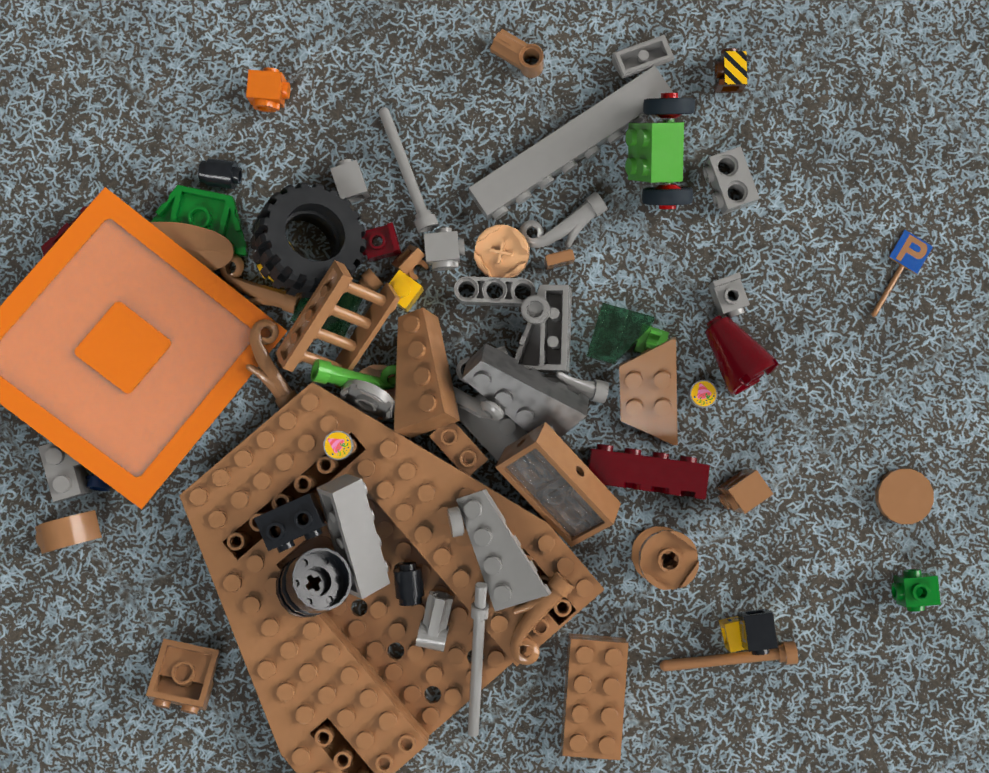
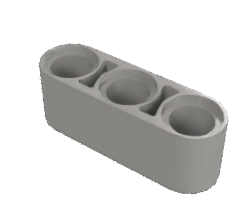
M466 276L458 279L454 285V293L458 302L464 305L521 307L524 300L516 297L515 290L521 286L526 287L530 291V296L535 295L536 290L534 284L524 278ZM466 284L471 285L475 289L474 294L468 298L462 297L459 294L461 286ZM494 285L499 286L503 291L501 297L496 299L490 298L487 294L488 288Z

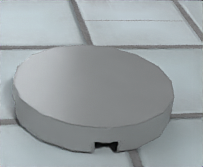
M357 379L348 380L340 391L342 400L346 398L350 405L375 420L378 417H383V421H387L392 418L395 412L394 399L386 391L369 382Z

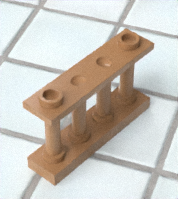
M334 260L276 351L282 368L293 372L298 363L302 361L313 365L316 359L331 362L332 365L353 371L390 313L397 307L400 298L391 284L386 283L380 293L352 282L353 278L346 266ZM348 292L372 302L364 316L336 305L344 293ZM331 315L357 325L350 338L343 337L321 327ZM315 339L343 348L335 361L307 351Z

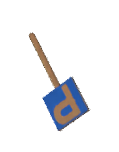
M907 230L903 231L888 258L898 263L899 267L872 311V317L877 316L903 269L906 268L917 275L933 246Z

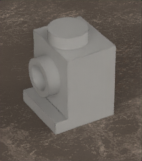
M740 272L713 281L708 285L719 316L727 314L729 318L741 315L745 313L743 308L750 305L740 279ZM729 291L734 292V295L736 297L735 301H731L728 299L727 295Z

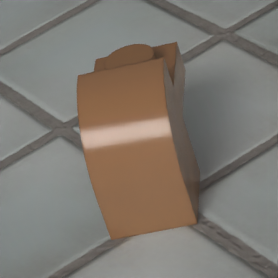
M95 510L35 526L36 543L40 547L41 554L102 538Z

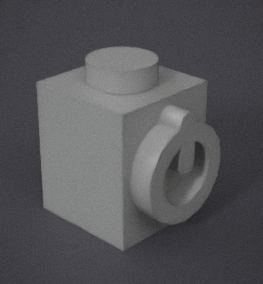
M445 227L435 229V233L424 234L426 263L428 266H432V270L446 271L459 268L460 256L465 255L464 239H458V231H452V228Z

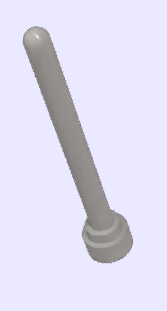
M382 107L379 110V116L417 213L415 215L416 220L414 221L418 233L428 232L439 226L435 214H432L426 208L388 108Z

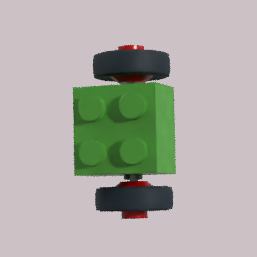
M661 93V98L644 99V114L657 115L659 118H666V120L652 123H629L625 136L628 146V158L625 163L628 180L665 183L659 184L657 187L644 188L642 191L643 204L659 205V209H676V205L691 204L693 202V189L671 184L673 182H683L684 122H675V119L672 118H678L682 114L694 113L695 98H678V93Z

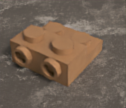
M163 639L146 696L153 700L152 705L169 709L171 704L182 706L180 711L195 715L198 714L199 710L206 711L214 685L213 677L220 657V650Z

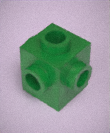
M920 569L903 570V575H893L894 583L891 585L892 597L896 600V604L906 607L907 611H924L925 606L941 605L937 575L921 573Z

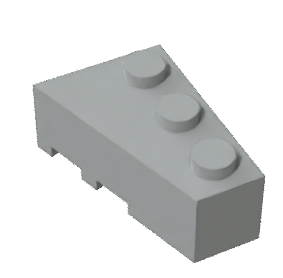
M540 285L537 295L542 296L549 303V318L539 325L527 323L524 334L521 336L515 359L519 360L518 364L530 370L534 368L542 373H556L557 371L570 373L572 289L569 285Z

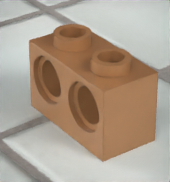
M456 423L438 428L429 435L453 464L469 476L488 460Z
M743 469L717 487L720 492L718 499L727 510L731 509L733 512L746 514L773 495V492L759 472L752 469Z

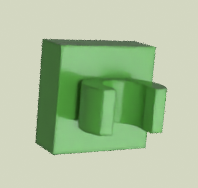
M642 324L633 351L641 354L649 348H654L666 342L669 332Z

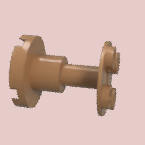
M652 526L643 530L633 542L631 560L634 567L653 586L662 590H674L687 586L696 576L699 569L697 549L693 541L686 535L668 527Z

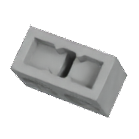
M741 146L710 156L704 163L705 167H703V175L706 182L711 183L713 187V203L716 209L721 210L722 215L753 205L760 199ZM718 164L727 165L730 169V174L721 173L718 169ZM729 189H733L738 192V201H734L729 198Z

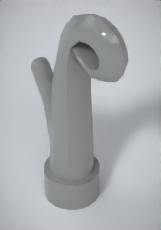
M595 191L585 198L584 203L545 234L540 223L535 220L524 222L520 226L519 231L526 237L531 248L548 246L567 235L565 247L570 248L586 224L594 217H598L607 211L608 208L601 196ZM530 228L536 229L537 237L530 238L527 235V230Z
M557 371L556 375L542 374L543 377L554 383L559 381L568 386L567 389L577 395L581 393L589 397L590 401L605 403L609 391V383L607 381L577 379L561 371Z
M453 386L458 407L467 410L478 418L484 417L497 421L504 417L502 408L496 403L489 400L480 401Z

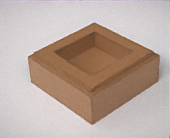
M568 249L546 255L544 259L546 270L573 264L575 260L573 250Z

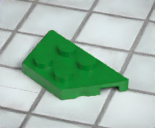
M177 185L170 193L167 202L161 204L155 212L157 215L151 221L185 223L215 231L226 237L233 244L234 254L248 257V249L233 196Z

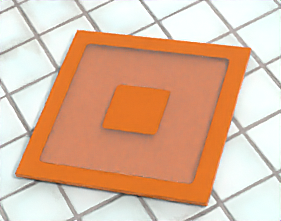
M105 187L0 305V404L142 510L253 373L246 369V365L251 364L257 368L259 367L250 345V330L253 325L262 319L271 320L277 325L279 330L277 339L273 343L264 345L268 354L287 333V330ZM263 328L260 336L269 337V329Z

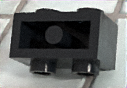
M314 492L254 518L267 550L270 551L277 548L279 553L294 547L295 543L293 540L303 535L307 541L322 534L321 527L327 525ZM304 514L308 515V522L304 520ZM277 526L281 529V534L277 532Z

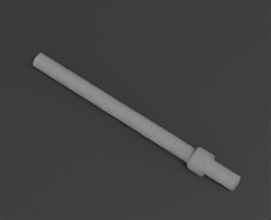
M477 582L475 584V599L471 604L473 638L468 735L471 737L479 735L485 620L489 614V605L486 603L487 584L484 582Z

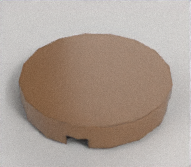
M895 469L882 477L883 479L875 490V502L879 511L885 517L897 524H914L923 520L930 513L934 503V491L929 480L922 473L912 469Z

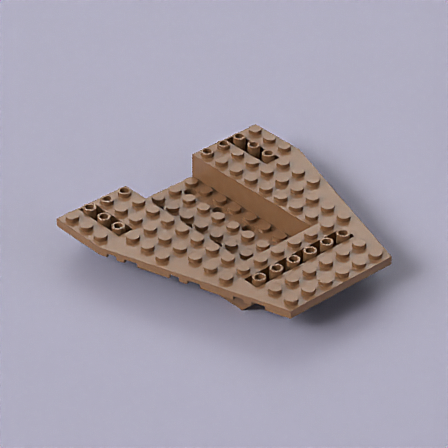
M314 382L310 383L182 492L179 497L283 758L296 773H395L428 744L429 735L469 701L471 662L468 659V653L472 650L473 638L471 604L475 599V584L477 582L485 583L464 521L463 536L452 537L447 508L456 506L459 508L456 499L486 489L506 519V525L513 536L516 535L521 543L520 547L529 561L532 560L537 568V573L543 583L548 585L549 580L558 572L574 585L575 588L566 598L563 597L525 637L533 640L538 647L605 589L546 521L401 434L394 432L391 428ZM344 431L352 437L354 449L349 457L343 460H334L326 455L323 443L329 433ZM344 474L361 478L367 487L368 493L366 496L369 507L375 516L374 525L382 542L381 551L383 558L388 564L389 571L387 573L390 584L361 599L367 604V612L362 615H358L352 610L353 601L360 599L352 594H349L341 605L314 617L300 618L290 614L280 604L276 595V580L279 571L288 561L314 548H328L335 551L328 526L321 527L322 534L307 541L304 535L293 540L295 543L294 547L279 553L277 548L270 551L267 550L254 518L313 492L323 512L317 487ZM304 514V520L306 522L309 521V517L307 514ZM277 526V532L281 534V529ZM416 562V566L422 567L425 595L422 596L421 604L413 606L399 605V599H396L393 573L397 563ZM308 581L306 588L309 590L311 583ZM488 590L486 603L489 605V614L485 620L481 690L512 663L516 666L520 664L512 656L510 642L516 627L526 614V612L520 614H513L512 612L515 607L522 604L495 611ZM430 591H444L454 596L447 624L449 630L444 652L415 646ZM400 643L404 648V654L399 658L392 657L388 652L390 644ZM520 647L523 655L528 656L531 654L532 650L530 647ZM430 686H435L441 691V697L436 701H430L425 696V690Z

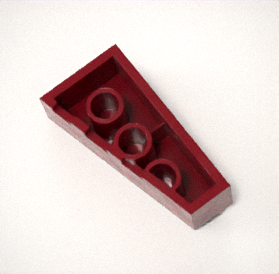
M597 444L596 449H589L587 467L604 485L706 500L710 465L697 463V458L680 456V461L669 459V454L652 452V457L642 456L641 450L624 448V453L613 452L614 446Z

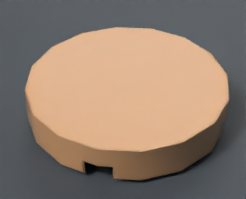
M494 225L485 229L478 236L474 250V259L477 267L488 277L514 278L525 269L529 260L530 247L526 237L518 229L509 225Z

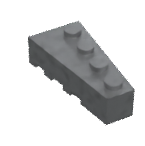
M488 344L481 347L467 360L462 379L486 399L499 405L504 414L527 433L546 422L561 438L587 416L589 397L581 393L579 395L567 389L568 386L559 381L554 383L543 377L540 371L534 368L530 370L518 364L519 360Z

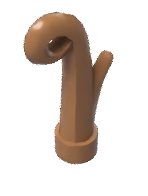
M234 254L233 259L227 265L220 268L221 276L225 282L243 294L253 297L248 300L254 305L274 306L295 315L298 313L303 301L301 293L298 292L295 296L286 294V290L239 278L244 270V262L237 254ZM231 262H234L236 265L233 273L229 269Z
M262 319L256 322L250 330V345L259 368L247 364L246 369L267 386L275 397V402L280 410L297 393L290 388L264 345L273 343L277 339L279 334L278 327L273 321ZM263 328L269 329V337L260 336Z
M558 572L548 582L547 586L552 592L550 595L528 601L512 610L513 614L526 612L516 627L510 642V651L513 658L522 665L533 664L537 661L540 654L538 645L533 640L525 637L563 597L566 598L575 588L568 579ZM520 647H530L532 650L531 654L528 656L523 655Z

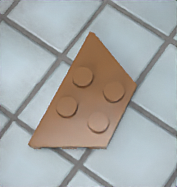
M671 337L666 342L654 348H649L639 356L619 364L620 418L622 422L672 445H678L676 337Z

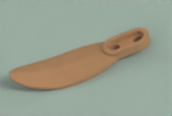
M150 222L211 271L224 267L234 257L235 250L233 244L226 237L215 231L178 222Z

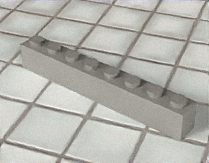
M653 66L470 186L469 195L487 221L491 218L495 220L500 219L509 212L507 208L515 202L518 205L526 202L531 198L532 191L538 187L541 190L547 188L555 181L553 177L563 172L566 175L578 166L576 162L586 157L588 160L601 151L600 146L607 142L610 145L617 142L624 136L623 131L628 129L629 123H645L647 121L646 116L648 115L643 112L644 99L661 98V93H673L658 69Z

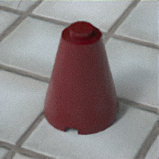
M717 316L707 323L708 329L705 331V334L731 396L749 389L757 384L765 373L769 375L779 366L778 361L729 317L722 318Z

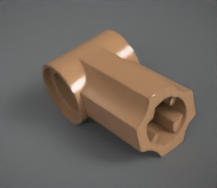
M504 29L497 33L490 47L491 53L520 69L521 73L528 78H535L543 72L544 56L542 49L538 45L527 44ZM530 57L536 58L538 62L536 64L529 65L525 63V60Z

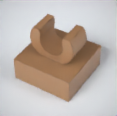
M411 244L391 263L397 271L401 270L414 280L418 279V276L414 273L416 265H420L425 270L429 268L428 264L422 260L425 254L418 247Z

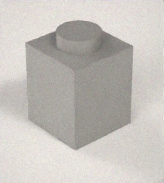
M344 159L335 164L336 167L330 168L339 197L342 200L346 197L351 203L370 197L357 159L353 161L351 159Z

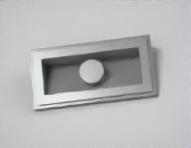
M665 34L612 53L613 66L622 79L646 71L653 66L657 67L669 63L675 59Z

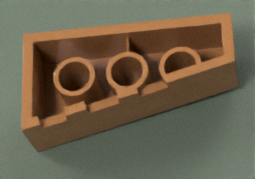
M423 307L398 317L394 432L408 438H413L460 421L439 318Z

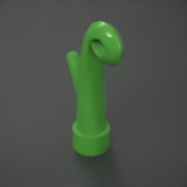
M316 359L311 369V381L327 384L328 382L343 387L348 380L357 379L374 384L383 390H388L396 386V365L385 367L381 372V376L376 377L332 365L329 361Z

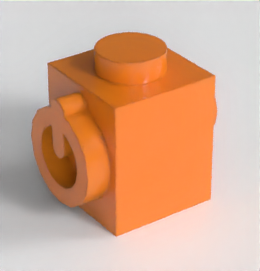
M266 67L263 68V71L248 70L246 98L255 110L262 112L279 111L280 108H284L285 99L290 98V83L287 82L283 73L275 68Z

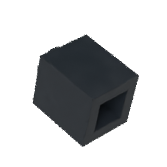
M768 609L737 612L741 642L744 649L752 652V655H765L770 653L769 649L778 648L773 612Z

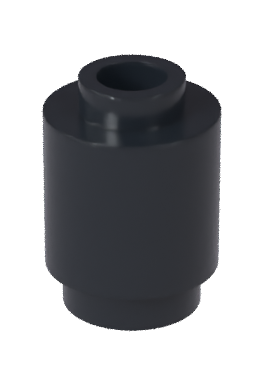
M209 158L207 161L202 160L200 162L198 178L200 183H205L209 187L235 189L237 184H241L242 168L238 167L236 161Z
M416 562L398 564L399 568L393 570L395 594L396 599H399V605L413 606L421 604L422 596L425 595L422 567L416 566Z

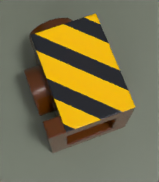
M726 48L721 51V58L715 63L714 75L715 79L719 80L714 87V93H741L747 85L746 51H738L736 48Z

